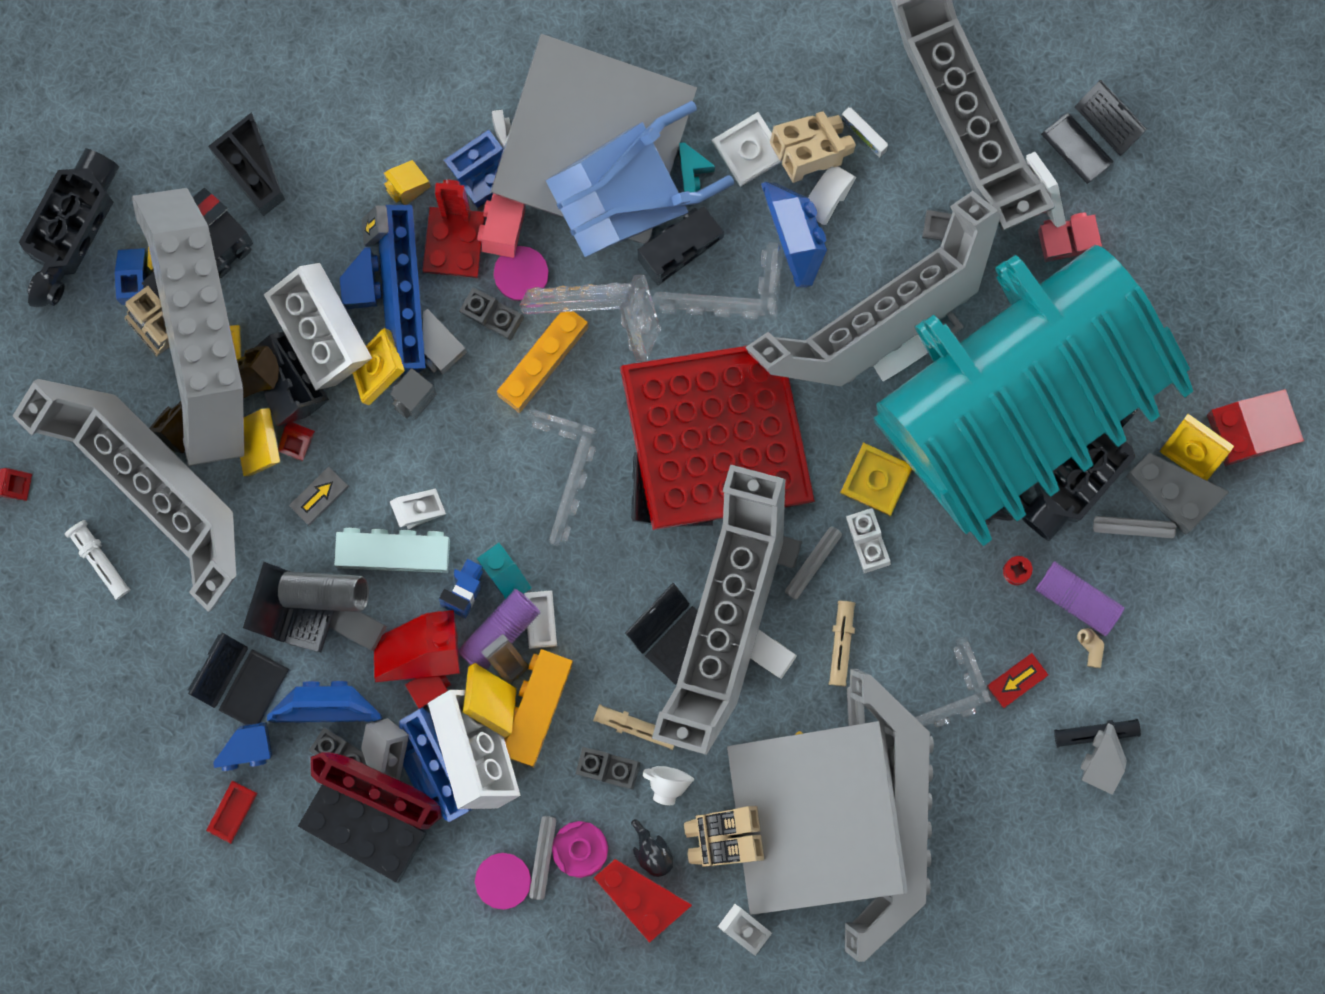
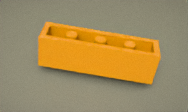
M565 306L497 390L498 397L520 413L586 332L588 322L568 306Z
M543 649L540 650L539 655L533 654L528 668L532 670L529 681H523L518 695L523 698L519 708L516 706L514 708L512 734L504 738L511 760L534 768L573 665L572 660Z

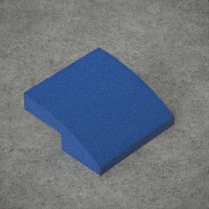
M487 130L444 159V162L457 181L460 182V185H464L467 195L476 208L486 203V200L492 199L493 193H490L504 150L490 130Z

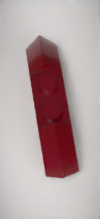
M322 752L310 757L311 776L317 782L418 829H429L442 818L440 806L434 800L404 782L339 754Z

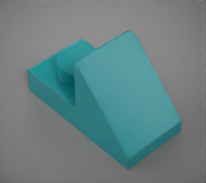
M679 143L684 192H698L701 190L699 177H694V174L715 172V166L686 143Z
M500 542L477 558L505 599L514 589L524 594L532 588Z

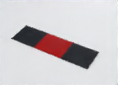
M203 188L193 197L209 225L228 209L206 188Z

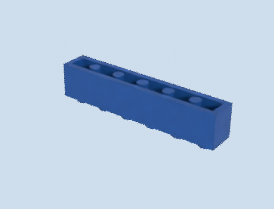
M385 205L387 207L389 232L379 240L385 328L391 331L397 352L400 355L405 370L401 375H406L411 368L419 373L425 369L413 207L412 205Z

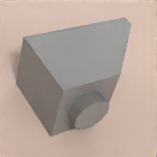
M426 309L423 312L425 365L433 373L438 370L443 375L467 352L465 347Z
M388 718L366 724L361 749L367 766L400 781L409 734Z

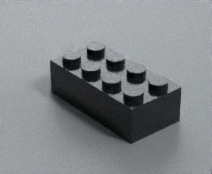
M227 210L211 225L208 224L219 279L230 271V264L237 258L242 260L251 252L250 246L253 244L248 233ZM153 272L142 282V285L144 287L149 286L159 298Z
M323 784L298 825L301 829L396 883H399L426 836V833L414 826Z

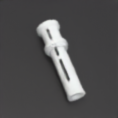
M86 520L80 521L66 531L65 536L72 539L79 549L78 554L80 557H83V559L87 558L115 600L120 599L130 592L131 589L126 585L101 550V541L94 538L87 528L88 523Z

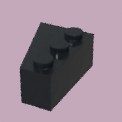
M251 112L208 147L259 212L265 216L284 201L285 198L258 125Z
M705 207L699 210L697 208L692 209L683 217L684 220L676 225L672 224L659 236L637 249L638 261L657 286L724 238V231Z
M284 331L270 334L255 346H268L277 359L279 373L274 389L263 391L276 426L307 418L329 400L323 389L315 390Z

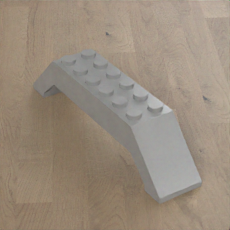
M891 0L906 53L972 191L999 211L1001 216L998 225L1005 231L1054 209L1055 206L1044 183H1041L1029 168L957 19L952 0Z
M188 188L132 196L136 220L148 242L182 402L183 443L188 466L243 457V387L208 224Z
M974 191L970 192L950 206L953 212L940 248L808 339L773 337L767 332L745 348L771 375L842 387L844 384L853 381L857 375L869 367L876 365L879 360L892 351L898 350L902 344L912 337L918 335L915 330V326L918 323L926 320L931 315H935L939 320L944 318L947 313L960 304L966 303L970 297L979 291L1001 216L999 211Z
M41 379L33 381L13 417L31 435L39 433L73 442L190 558L193 587L189 593L210 612L236 577L233 511L116 395Z
M730 465L723 488V525L677 686L662 712H659L652 736L654 740L706 755L738 703L784 538L785 479Z
M850 669V698L863 703L878 721L884 722L908 891L905 894L876 897L852 923H845V951L856 961L865 962L926 904V895H930L931 886L930 880L927 878V867L931 865L930 850H927V839H930L932 835L931 822L928 821V810L932 809V795L928 792L929 782L933 779L932 765H929V753L933 752L934 742L930 732L870 674L859 669Z

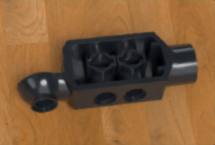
M85 148L74 169L57 171L19 241L22 249L32 260L43 265L42 270L35 273L28 286V304L31 307H44L48 304L52 306L57 305L65 290V284L61 282L63 276L76 273L114 203L107 190L119 169V165L94 150Z
M1138 409L1134 410L1132 413H1130L1128 416H1126L1124 419L1120 421L1122 428L1133 417V415L1137 412ZM1103 433L1086 446L1093 466L1084 472L1072 457L1053 470L1060 490L1054 495L1049 496L1037 482L1034 485L1037 497L1024 510L1026 515L1021 519L1047 541H1050L1067 521H1080L1135 458L1130 444L1124 442L1117 447L1106 433Z

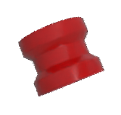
M1023 556L1010 558L1003 567L1004 578L1012 585L1024 584L1030 579L1033 571L1031 562Z

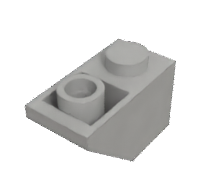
M1108 723L1104 732L1101 730L1097 732L1092 743L1095 749L1092 755L1086 754L1080 769L1084 770L1082 781L1113 795L1125 772L1127 760L1114 726Z

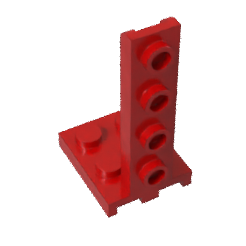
M443 180V183H436L435 197L438 207L429 208L423 273L478 278L482 241L477 239L479 227L481 224L484 225V212L470 210L465 187L460 185L459 181Z

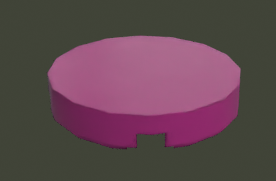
M517 246L514 258L500 255L495 263L493 275L497 288L504 296L515 301H527L534 299L543 292L548 282L549 271L545 259L539 252L530 247Z
M582 821L569 823L561 828L554 838L552 845L553 859L559 869L569 876L578 878L591 876L601 869L607 859L608 845L606 838L601 830L591 823Z
M499 853L491 855L481 863L476 871L475 886L477 894L484 903L492 908L502 910L514 908L523 902L530 892V871L523 860L513 854Z

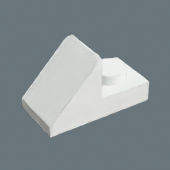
M436 489L397 497L390 501L399 526H407L408 529L446 514Z
M734 904L718 926L724 933L755 956L772 934L736 904Z

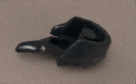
M637 819L632 820L631 824L639 836L640 850L636 847L633 848V853L639 865L653 877L666 875L673 868V856L666 841L659 835L654 840L650 837L649 830L645 829Z

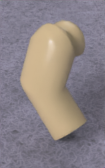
M1081 629L1078 632L1077 639L1089 652L1087 666L1101 668L1104 642L1092 629Z

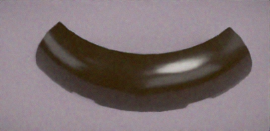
M259 346L246 350L245 356L237 359L243 387V399L260 391L274 389L279 373L277 359L268 346ZM180 401L173 408L168 406L149 429L170 450L183 454L185 447L183 443L182 402Z

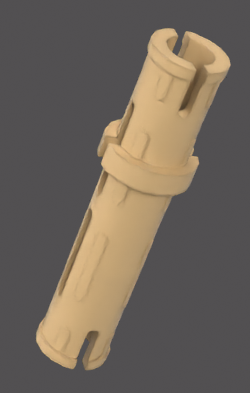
M838 601L836 625H833L832 629L835 632L829 685L844 687L847 685L851 635L855 634V628L852 627L855 602ZM846 617L845 626H844V637H843V641H842L844 618ZM841 647H842L840 670H838V669H839V660H840V651H841Z
M599 704L594 722L617 729L616 732L622 734L623 731L673 750L674 745L652 739L655 729L654 724L629 716V712L624 711L621 713Z

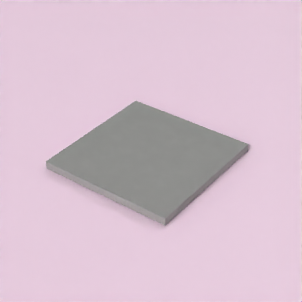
M540 34L490 193L564 217L561 210L558 209L557 202L545 180L639 123L643 122L645 128H647L655 119L693 101L697 87ZM688 115L664 127L659 133L661 136L653 142L669 175ZM652 229L629 239L646 244L649 242Z
M883 721L727 746L735 809L746 806H757L760 832L739 835V837L761 835L764 861L743 863L750 915L908 893Z

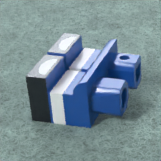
M467 559L461 571L454 570L456 585L452 592L446 589L443 590L439 597L441 607L447 610H454L455 614L466 619L481 591L479 581L483 574L481 565Z

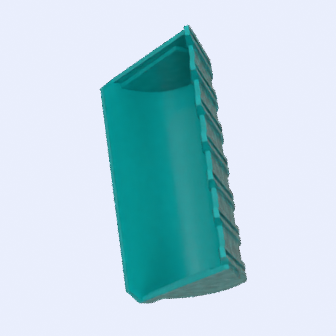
M1093 245L1041 284L1038 283L1017 255L1012 256L1007 261H1003L995 267L998 274L996 278L1011 306L960 343L946 323L943 325L935 315H931L926 320L918 323L915 326V330L933 363L876 404L878 415L874 417L875 424L965 534L971 532L982 546H985L992 540L985 520L1005 507L1016 521H1019L1026 515L1019 495L1037 482L1049 496L1057 493L1060 489L1053 470L1072 457L1084 472L1092 467L1093 463L1086 446L1096 438L1106 433L1117 447L1126 442L1127 440L1120 421L1134 410L1139 408L1150 422L1160 417L1153 396L1172 383L1184 398L1193 392L1187 373L1190 367L1170 328L1167 326L1163 327L1146 294L1122 264L1107 250L1098 245Z

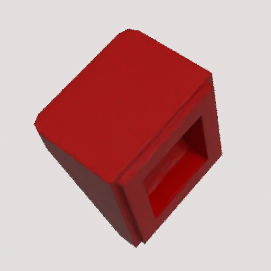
M293 422L288 423L284 427L278 452L303 461L315 431Z
M1 468L0 497L27 501L32 474L9 468Z

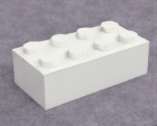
M320 263L299 266L264 294L315 390L338 385L372 359Z
M449 690L429 702L428 706L457 808H499L521 796L504 737L463 713L465 690Z

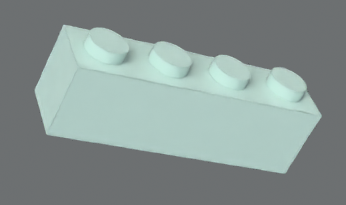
M344 528L343 532H336L335 567L339 569L448 573L450 539L444 536V532L428 531L427 536L416 535V531L400 530L399 535L388 534V530L371 529V533H360L358 528Z

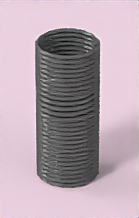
M287 571L280 579L278 597L280 603L286 608L361 612L368 602L369 587L363 576Z

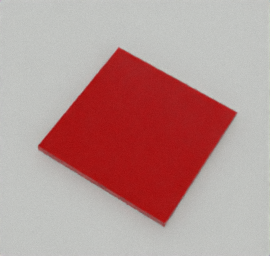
M747 346L633 363L620 367L653 530L723 519V488L730 465L784 478V508L815 502L789 377L771 375L748 353L745 348Z

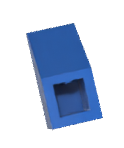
M370 247L364 248L340 276L341 299L345 309L377 306V299L382 298L380 282H375L374 272L379 271L378 255H373Z
M146 248L118 250L115 266L116 299L121 305H126V301L145 288L142 282L148 277Z
M267 722L239 726L213 762L214 768L222 767V771H229L239 768L238 764L249 762L250 766L266 764V759H270L272 756Z

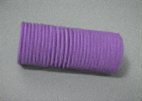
M1056 561L1052 563L1045 577L1035 589L1045 598L1047 597L1050 601L1052 600L1059 607L1062 606V609L1065 608V611L1067 610L1071 615L1073 614L1076 618L1078 617L1080 621L1085 622L1087 626L1089 625L1104 636L1108 635L1125 609L1120 603L1110 599L1108 595L1106 596L1103 592L1101 593L1094 586L1089 585L1087 581L1084 582V580L1078 578L1068 569L1063 568Z
M514 589L502 601L501 606L497 607L495 612L490 614V617L458 648L460 655L470 665L476 663L488 670L491 663L482 654V651L502 634L510 643H513L515 638H518L520 633L525 631L533 623L534 619L540 615L539 609L517 589Z

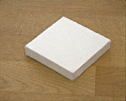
M759 112L711 141L740 187L783 162L779 160L770 144L772 133Z
M1036 152L1026 155L1027 165L1040 182L1044 183L1055 206L1054 209L1047 211L1046 214L1057 228L1066 224L1058 183Z

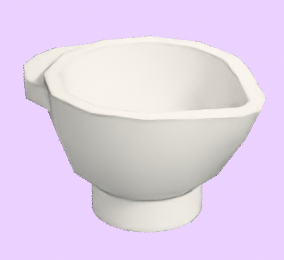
M656 766L643 771L644 778L650 780L651 789L654 791L653 800L663 805H674L676 798L681 796L694 781V778L685 772L666 766Z

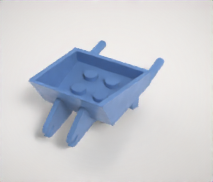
M693 101L655 119L647 128H645L643 122L639 123L545 180L557 202L558 209L561 210L571 229V235H574L584 257L689 213L686 205L698 204L734 185L733 178L728 175L698 192L690 193L686 191L678 193L653 143L661 136L659 133L664 127L697 110Z

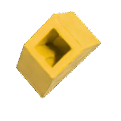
M413 160L391 168L384 173L387 181L384 183L387 188L386 191L395 203L401 201L403 205H407L431 187L429 180Z

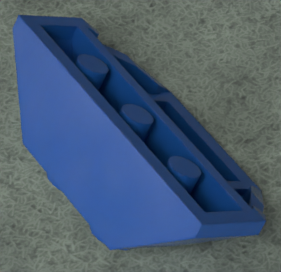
M764 182L761 185L796 287H810L813 285L827 251L824 243L826 242L825 233L819 227L816 219V207L809 198L777 183Z
M316 681L303 682V687H295L267 715V721L270 723L373 722L382 720V715L354 687L348 686L347 681H331V686H320V682Z
M421 708L401 719L399 727L409 734L403 766L413 787L434 800L440 806L441 816L448 822L471 811L472 809L457 808L431 714Z

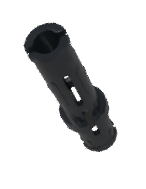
M1138 719L1121 722L1107 720L1105 724L1055 729L1056 747L1092 743L1099 730L1104 732L1108 723L1114 726L1118 739L1141 737L1140 723Z

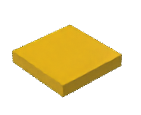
M383 328L366 345L372 359L352 373L361 401L366 405H370L405 371L392 333L386 328Z
M270 408L260 409L244 417V456L240 457L243 476H251L280 463Z
M1187 414L1159 452L1186 471L1208 481L1234 446Z
M863 442L840 494L891 516L912 468L907 462Z
M474 663L468 667L463 713L506 738L512 734L517 688Z

